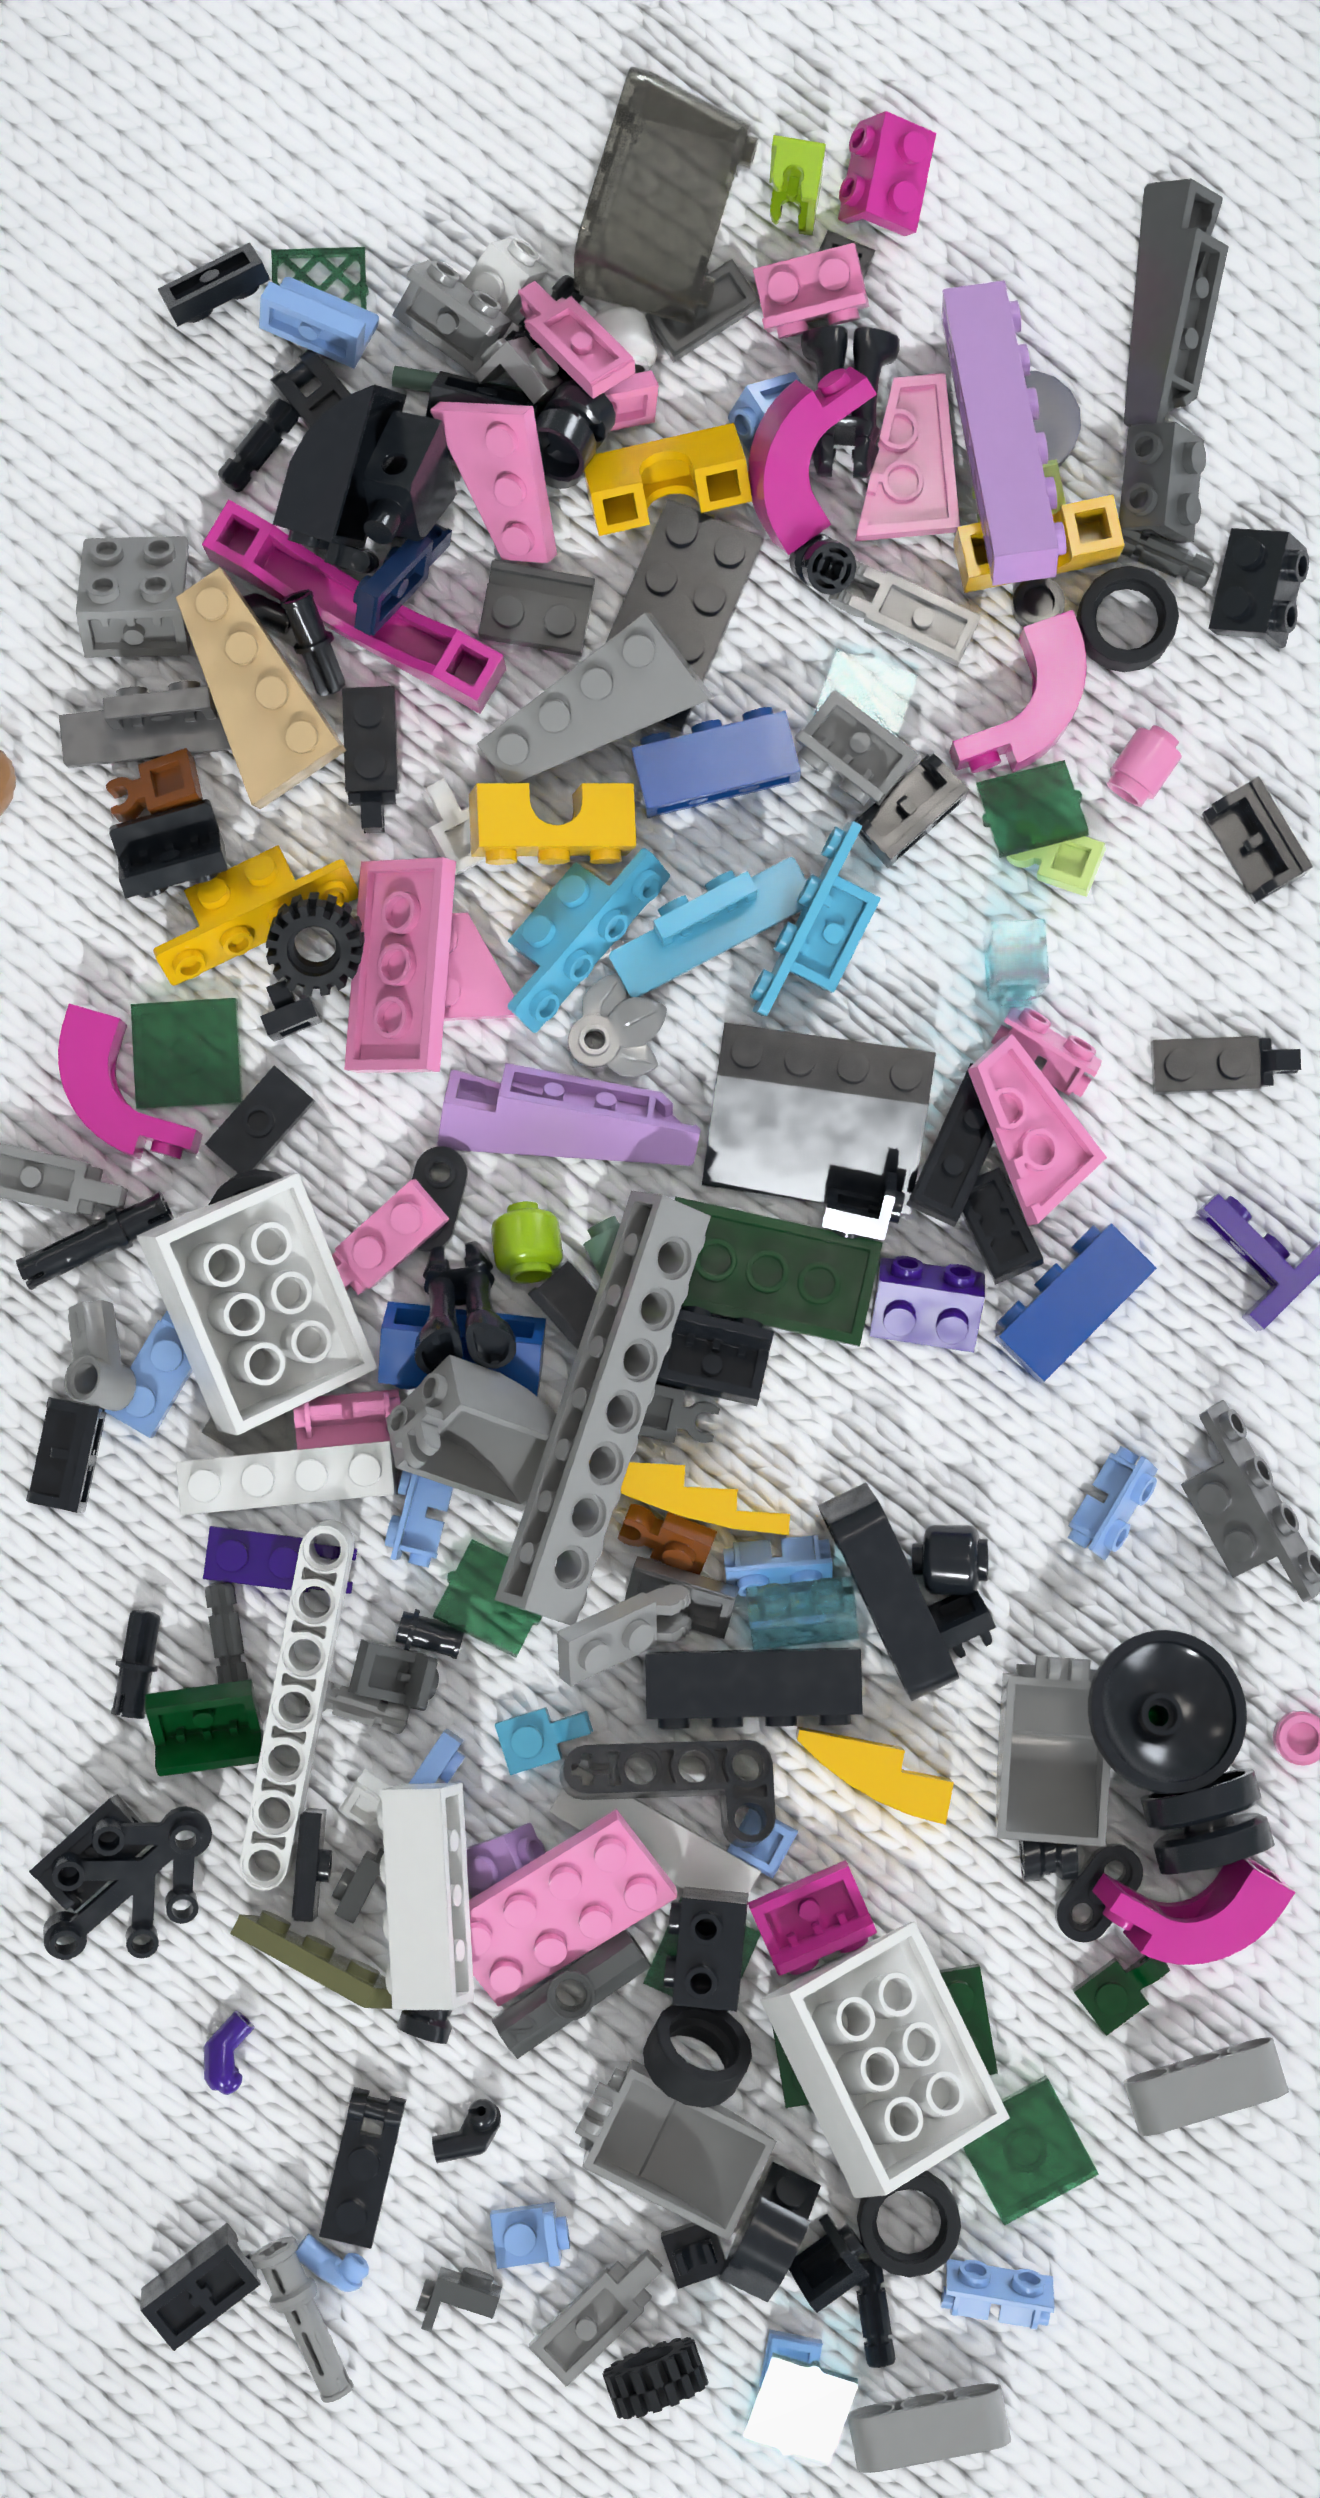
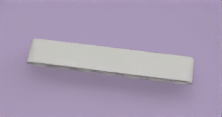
M325 1520L317 1523L303 1537L300 1544L239 1862V1871L243 1880L250 1887L257 1890H270L277 1887L287 1876L295 1859L300 1814L304 1812L354 1552V1537L351 1530L344 1523L336 1520ZM321 1533L333 1535L341 1546L339 1558L334 1560L321 1558L314 1548L316 1536ZM311 1586L323 1588L330 1597L329 1610L325 1612L311 1610L304 1600L306 1588ZM300 1639L313 1641L320 1650L319 1662L315 1664L302 1663L295 1655V1642ZM290 1692L303 1694L310 1703V1713L306 1716L292 1715L285 1707V1695ZM279 1745L292 1746L300 1756V1765L293 1769L280 1766L274 1756L275 1747ZM278 1797L284 1800L290 1809V1817L283 1821L272 1819L265 1811V1799ZM259 1850L273 1852L280 1862V1870L276 1872L262 1871L255 1863L254 1853Z

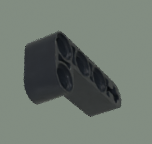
M865 1482L817 1505L833 1541L848 1566L910 1701L912 1702L960 1679L889 1520L867 1483Z
M723 1740L583 1745L569 1752L560 1768L559 1778L561 1786L568 1795L575 1799L601 1800L720 1796L723 1835L736 1847H755L770 1835L775 1826L773 1762L767 1748L757 1741ZM745 1754L754 1758L759 1768L758 1776L755 1780L746 1781L737 1777L732 1767L733 1758L736 1755ZM686 1756H694L700 1759L706 1770L704 1780L694 1783L684 1779L679 1771L680 1759ZM609 1758L616 1759L612 1774L615 1786L608 1784L611 1774L595 1775L589 1785H583L581 1776L572 1775V1771L577 1769L581 1760L588 1761V1766L591 1770H606L610 1764ZM632 1758L646 1760L652 1768V1780L645 1784L632 1782L625 1772L626 1761ZM750 1808L758 1813L761 1819V1830L758 1834L747 1835L738 1829L735 1823V1814L738 1809Z

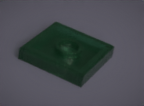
M236 998L130 1004L135 1103L138 1111L239 1105L243 1101L238 1000Z
M1046 2075L1001 2099L1010 2119L963 2147L1004 2226L1099 2175Z

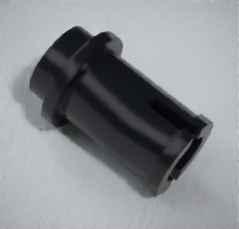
M415 1609L414 1613L403 1611L395 1642L405 1644L404 1650L409 1651L410 1647L413 1646L457 1659L466 1626H457L419 1615V1609Z

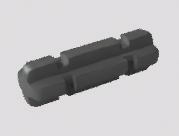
M1121 528L1125 545L1121 552L1122 555L1131 558L1132 554L1139 556L1138 562L1174 578L1179 574L1185 577L1183 582L1194 587L1203 588L1207 584L1214 569V562L1211 559L1198 553L1194 557L1188 555L1189 549L1153 533H1150L1148 537L1142 534L1143 530L1126 531Z
M229 1582L209 1585L205 1588L207 1608L212 1609V1616H208L214 1658H219L220 1666H216L218 1684L248 1680L246 1662H241L240 1656L245 1653L238 1611L234 1612L233 1604H237L235 1587Z

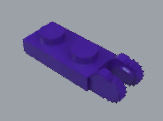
M210 1526L203 1579L292 1590L300 1544L303 1537ZM317 1539L314 1541V1548L320 1557H327L331 1560L339 1558L341 1546L319 1544ZM354 1548L352 1560L356 1561L357 1549ZM352 1581L347 1583V1594L352 1593ZM311 1586L305 1590V1592H310L311 1589L325 1591L318 1586Z

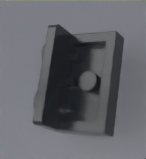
M1231 528L1208 629L1214 634L1221 636L1265 639L1273 647L1285 648L1289 633L1295 629L1297 623L1298 609L1296 600L1300 583L1306 579L1309 570L1307 548L1290 532Z
M208 799L115 824L109 828L110 838L118 858L119 882L125 899L137 895L142 898L154 897L165 892L169 886L187 881L191 883L207 882L215 878L219 872L228 870L225 844L212 804Z
M683 1306L679 1311L672 1332L671 1346L664 1356L656 1384L757 1407L774 1331L764 1328L761 1322L754 1319L738 1317L730 1321L712 1317L710 1311L701 1307Z

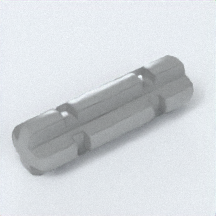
M328 1682L323 1712L327 1708L332 1709L333 1715L372 1727L375 1723L381 1724L382 1730L395 1734H400L405 1729L410 1713L408 1706L388 1702L387 1704L379 1699L355 1695L348 1692L349 1687L342 1685L338 1689L334 1687L333 1682ZM305 1697V1705L310 1707V1703Z

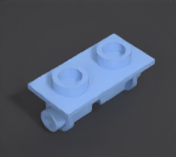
M1120 1446L1116 1454H1109L1108 1459L1092 1484L1108 1494L1105 1502L1102 1503L1087 1494L1068 1525L1072 1529L1068 1536L1069 1540L1085 1549L1092 1540L1088 1549L1105 1561L1111 1551L1116 1552L1123 1545L1129 1534L1130 1524H1128L1130 1517L1137 1505L1142 1506L1149 1500L1157 1483V1479L1154 1476L1158 1469L1143 1456L1140 1457L1135 1465L1139 1456Z
M406 1471L402 1472L398 1494L406 1496L401 1516L392 1515L385 1539V1546L393 1548L390 1559L400 1560L402 1551L410 1552L408 1563L429 1568L431 1558L437 1559V1551L445 1522L427 1518L426 1514L428 1507L448 1512L453 1487Z
M818 1535L781 1538L782 1557H772L770 1539L733 1542V1548L723 1549L726 1583L739 1587L738 1594L740 1596L750 1598L763 1596L770 1590L792 1589L795 1592L808 1593L819 1590L822 1586L833 1585V1562L829 1539L819 1540Z
M948 2259L946 2262V2286H943L940 2307L950 2309V2315L953 2316L958 2315L988 2320L991 2304L1000 2305L999 2323L1029 2327L1036 2330L1038 2324L1048 2326L1050 2313H1054L1053 2276L1042 2275L1030 2269L1012 2270L989 2266L977 2260L959 2261Z

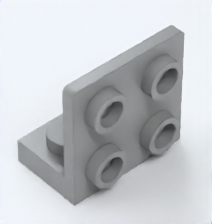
M187 537L87 538L83 541L76 617L85 658L189 655L190 636L176 597L185 591L189 549Z

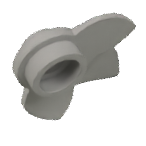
M618 973L607 975L592 985L584 995L582 1000V1018L574 1023L568 1035L569 1051L572 1057L583 1066L599 1068L606 1065L621 1077L642 1076L658 1066L653 1051L646 1043L653 1039L660 1031L665 1021L667 1008L662 1003L649 998L632 997L627 999L626 988ZM589 1032H599L604 1037L605 1043L601 1048L591 1049L585 1044L584 1037Z

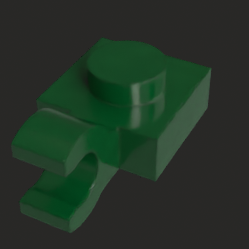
M1143 1955L1124 1970L1118 1960L1113 1958L1072 1990L1107 2036L1149 2005L1148 2000L1140 1990L1161 1979L1170 1971V1968L1165 1962Z

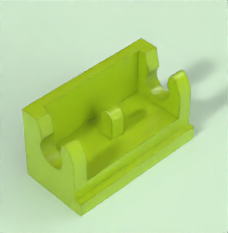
M773 135L769 183H773L770 217L775 225L781 219L782 213L780 209L782 205L787 202H794L801 209L798 215V233L813 236L822 184L825 143Z

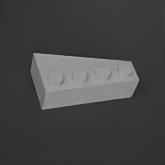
M644 613L479 741L477 745L506 783H519L714 698V696L651 613Z

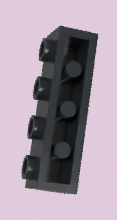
M859 1647L645 1652L646 1719H658V1729L690 1728V1718H711V1727L714 1728L743 1727V1717H765V1726H797V1716L818 1715L819 1725L851 1724V1715H863L861 1649Z

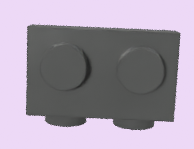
M1177 422L1132 425L1129 427L1119 522L1122 529L1126 531L1151 529L1174 543L1194 542L1195 526L1201 516V503L1199 499L1200 478L1206 466V451L1202 438Z

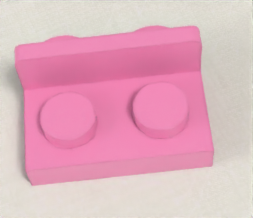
M855 243L753 269L764 317L762 318L764 330L768 333L777 331L779 339L801 335L809 330L807 323L828 318L829 326L860 319L858 310L870 307Z

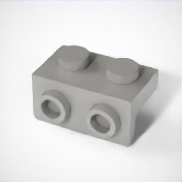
M427 260L411 266L406 275L411 282L392 316L474 375L484 365L480 359L481 355L493 343L504 337L513 320L500 312L502 307L493 297L481 291L473 292L458 281V273L447 264L437 260Z
M835 689L803 730L800 729L795 736L796 742L803 746L797 755L820 773H823L827 767L834 770L844 778L839 787L863 806L869 798L877 805H880L918 757L914 750Z

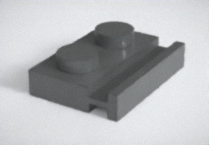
M492 560L478 632L479 639L582 656L595 578Z

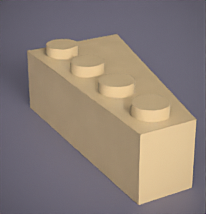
M220 567L176 597L252 806L261 810L347 751L225 571Z

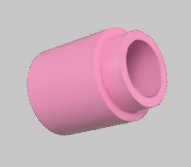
M1153 725L1150 730L1139 727L1110 768L1112 776L1107 782L1108 787L1125 801L1142 807L1147 798L1154 799L1182 758L1181 753L1176 749L1179 741L1171 733L1159 726Z

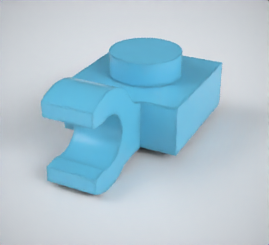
M547 1707L494 1724L510 1775L561 1760L563 1757L558 1743L573 1740L593 1732L587 1711L551 1722Z

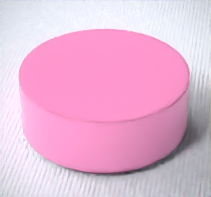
M1293 1711L1284 1715L1277 1722L1273 1732V1743L1278 1754L1286 1761L1301 1766L1310 1765L1320 1760V1718L1305 1711Z

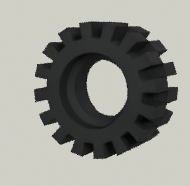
M310 892L309 898L303 900L300 894L292 898L289 906L284 903L278 909L277 916L272 920L266 941V948H268L267 962L268 965L274 964L273 975L278 981L283 976L287 979L285 987L291 991H294L296 985L304 987L302 995L312 996L313 989H320L321 996L330 995L333 986H336L338 991L346 986L347 979L349 977L353 979L357 973L365 942L364 932H361L362 922L359 916L354 918L351 916L352 907L346 902L342 907L337 905L336 896L328 894L327 900L319 899V892ZM308 927L325 929L335 940L336 950L330 958L319 962L305 959L299 954L295 946V938L298 933Z
M690 2337L682 2340L681 2338H675L669 2343L663 2341L657 2343L654 2347L642 2348L636 2354L630 2353L624 2356V2360L613 2362L610 2364L611 2367L605 2368L602 2373L616 2416L619 2419H631L635 2415L636 2418L644 2417L648 2412H653L654 2414L662 2411V2408L669 2405L671 2407L680 2404V2400L694 2397L696 2392L704 2390L705 2386L709 2383L695 2341Z

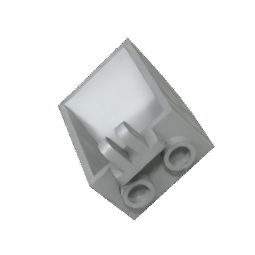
M449 1355L432 1373H429L424 1378L422 1383L400 1405H397L392 1410L391 1414L386 1418L397 1469L523 1511L526 1507L557 1413L527 1388L505 1375Z
M1036 1656L1035 1665L1016 1664V1674L1003 1673L997 1756V1839L1105 1847L1111 1767L1099 1752L1089 1725V1690L1097 1671L1090 1669L1091 1660Z
M633 2059L630 2060L626 2071L616 2068L607 2085L601 2082L598 2083L575 2130L576 2134L582 2136L579 2147L587 2150L584 2155L582 2168L727 2240H730L777 2143L776 2140L761 2129L722 2105L701 2108L684 2105L668 2097L653 2083L645 2066Z

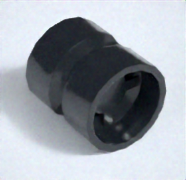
M575 380L563 382L555 390L544 406L543 412L535 420L543 470L546 477L556 481L570 482L578 479L595 455L596 450L615 425L616 414L613 405L604 393L593 399Z

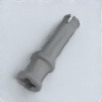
M293 2236L280 2238L256 2251L251 2257V2262L255 2269H261L272 2293L269 2299L272 2308L279 2314L285 2315L300 2348V2352L320 2392L322 2402H334L350 2393L354 2384L347 2374L333 2339L314 2301L317 2285L312 2277L306 2276L295 2252L299 2246Z

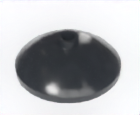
M1171 1630L1145 1632L1115 1647L1098 1667L1092 1680L1088 1697L1089 1725L1099 1752L1118 1775L1129 1783L1149 1792L1169 1795L1182 1794L1200 1789L1212 1783L1226 1772L1234 1762L1245 1737L1247 1725L1246 1701L1234 1670L1212 1646L1195 1636ZM1150 1708L1160 1712L1162 1717L1160 1726H1155L1150 1722L1148 1717Z

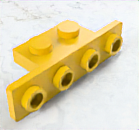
M279 845L226 871L220 872L212 880L197 883L185 889L184 892L199 927L155 947L153 953L170 984L175 986L266 943L272 920L277 916L278 909L284 903L289 906L293 897L301 894L302 899L306 900L309 898L310 892H319V899L327 900L328 894L337 897L336 904L342 907L345 902L349 903L358 898L359 889L343 859L336 860L295 880Z

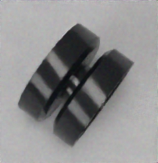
M1254 1769L1224 1772L1212 1783L1191 1792L1170 1795L1151 1792L1140 1798L1148 1827L1156 1830L1181 1828L1160 1837L1153 1845L1161 1874L1173 1875L1217 1868L1254 1856L1275 1846L1267 1816L1259 1813L1233 1815L1251 1808L1262 1798Z

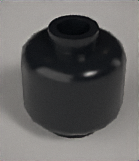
M932 1525L924 1533L923 1544H912V1573L914 1576H923L924 1587L930 1594L970 1595L977 1591L980 1581H988V1539H980L979 1533L974 1526Z

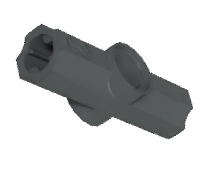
M625 1929L572 1964L558 1970L552 1978L492 2018V2023L507 2048L519 2059L573 2020L585 2017L592 2007L649 1969L651 1964L628 1929ZM568 1979L577 1980L584 1985L587 1997L581 2004L568 2006L559 2000L556 1993L557 1986Z

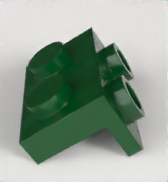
M252 1679L145 1694V1712L155 1744V1769L158 1776L163 1777L256 1764L259 1762L263 1742V1722Z

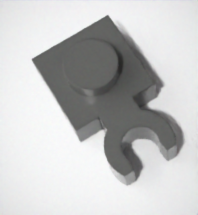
M655 1384L654 1397L648 1405L639 1436L674 1443L677 1428L686 1430L688 1435L698 1442H713L714 1435L699 1431L696 1428L695 1421L698 1415L704 1412L719 1415L720 1408L707 1401L694 1403L690 1407L684 1406L685 1390Z

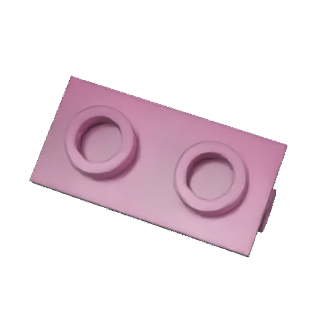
M1012 1006L1004 1020L1006 1024L1012 1027L1011 1030L1001 1024L990 1043L995 1044L1002 1037L1013 1034L1034 1062L1038 1055L1047 1060L1041 1072L1053 1087L1062 1091L1067 1096H1070L1073 1092L1081 1097L1092 1080L1085 1076L1084 1072L1095 1077L1102 1063V1060L1095 1056V1048L1079 1037L1070 1035L1066 1039L1049 1028L1051 1022L1035 1010L1024 1008L1023 1011H1020Z
M399 1389L319 1396L294 1408L297 1450L390 1441L386 1418L397 1405L401 1404Z

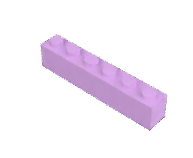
M1005 280L943 289L941 321L992 584L994 586L1056 577L1058 555L1066 554V535L1063 523H1054L1051 510L1057 509L1056 485L1053 477L1044 476L1042 465L1048 464L1047 441L1044 432H1035L1033 420L1039 419V404L1035 387H1026L1024 376H1030V359L1027 345H1018L1016 333L1021 332V315L1018 301H1009Z

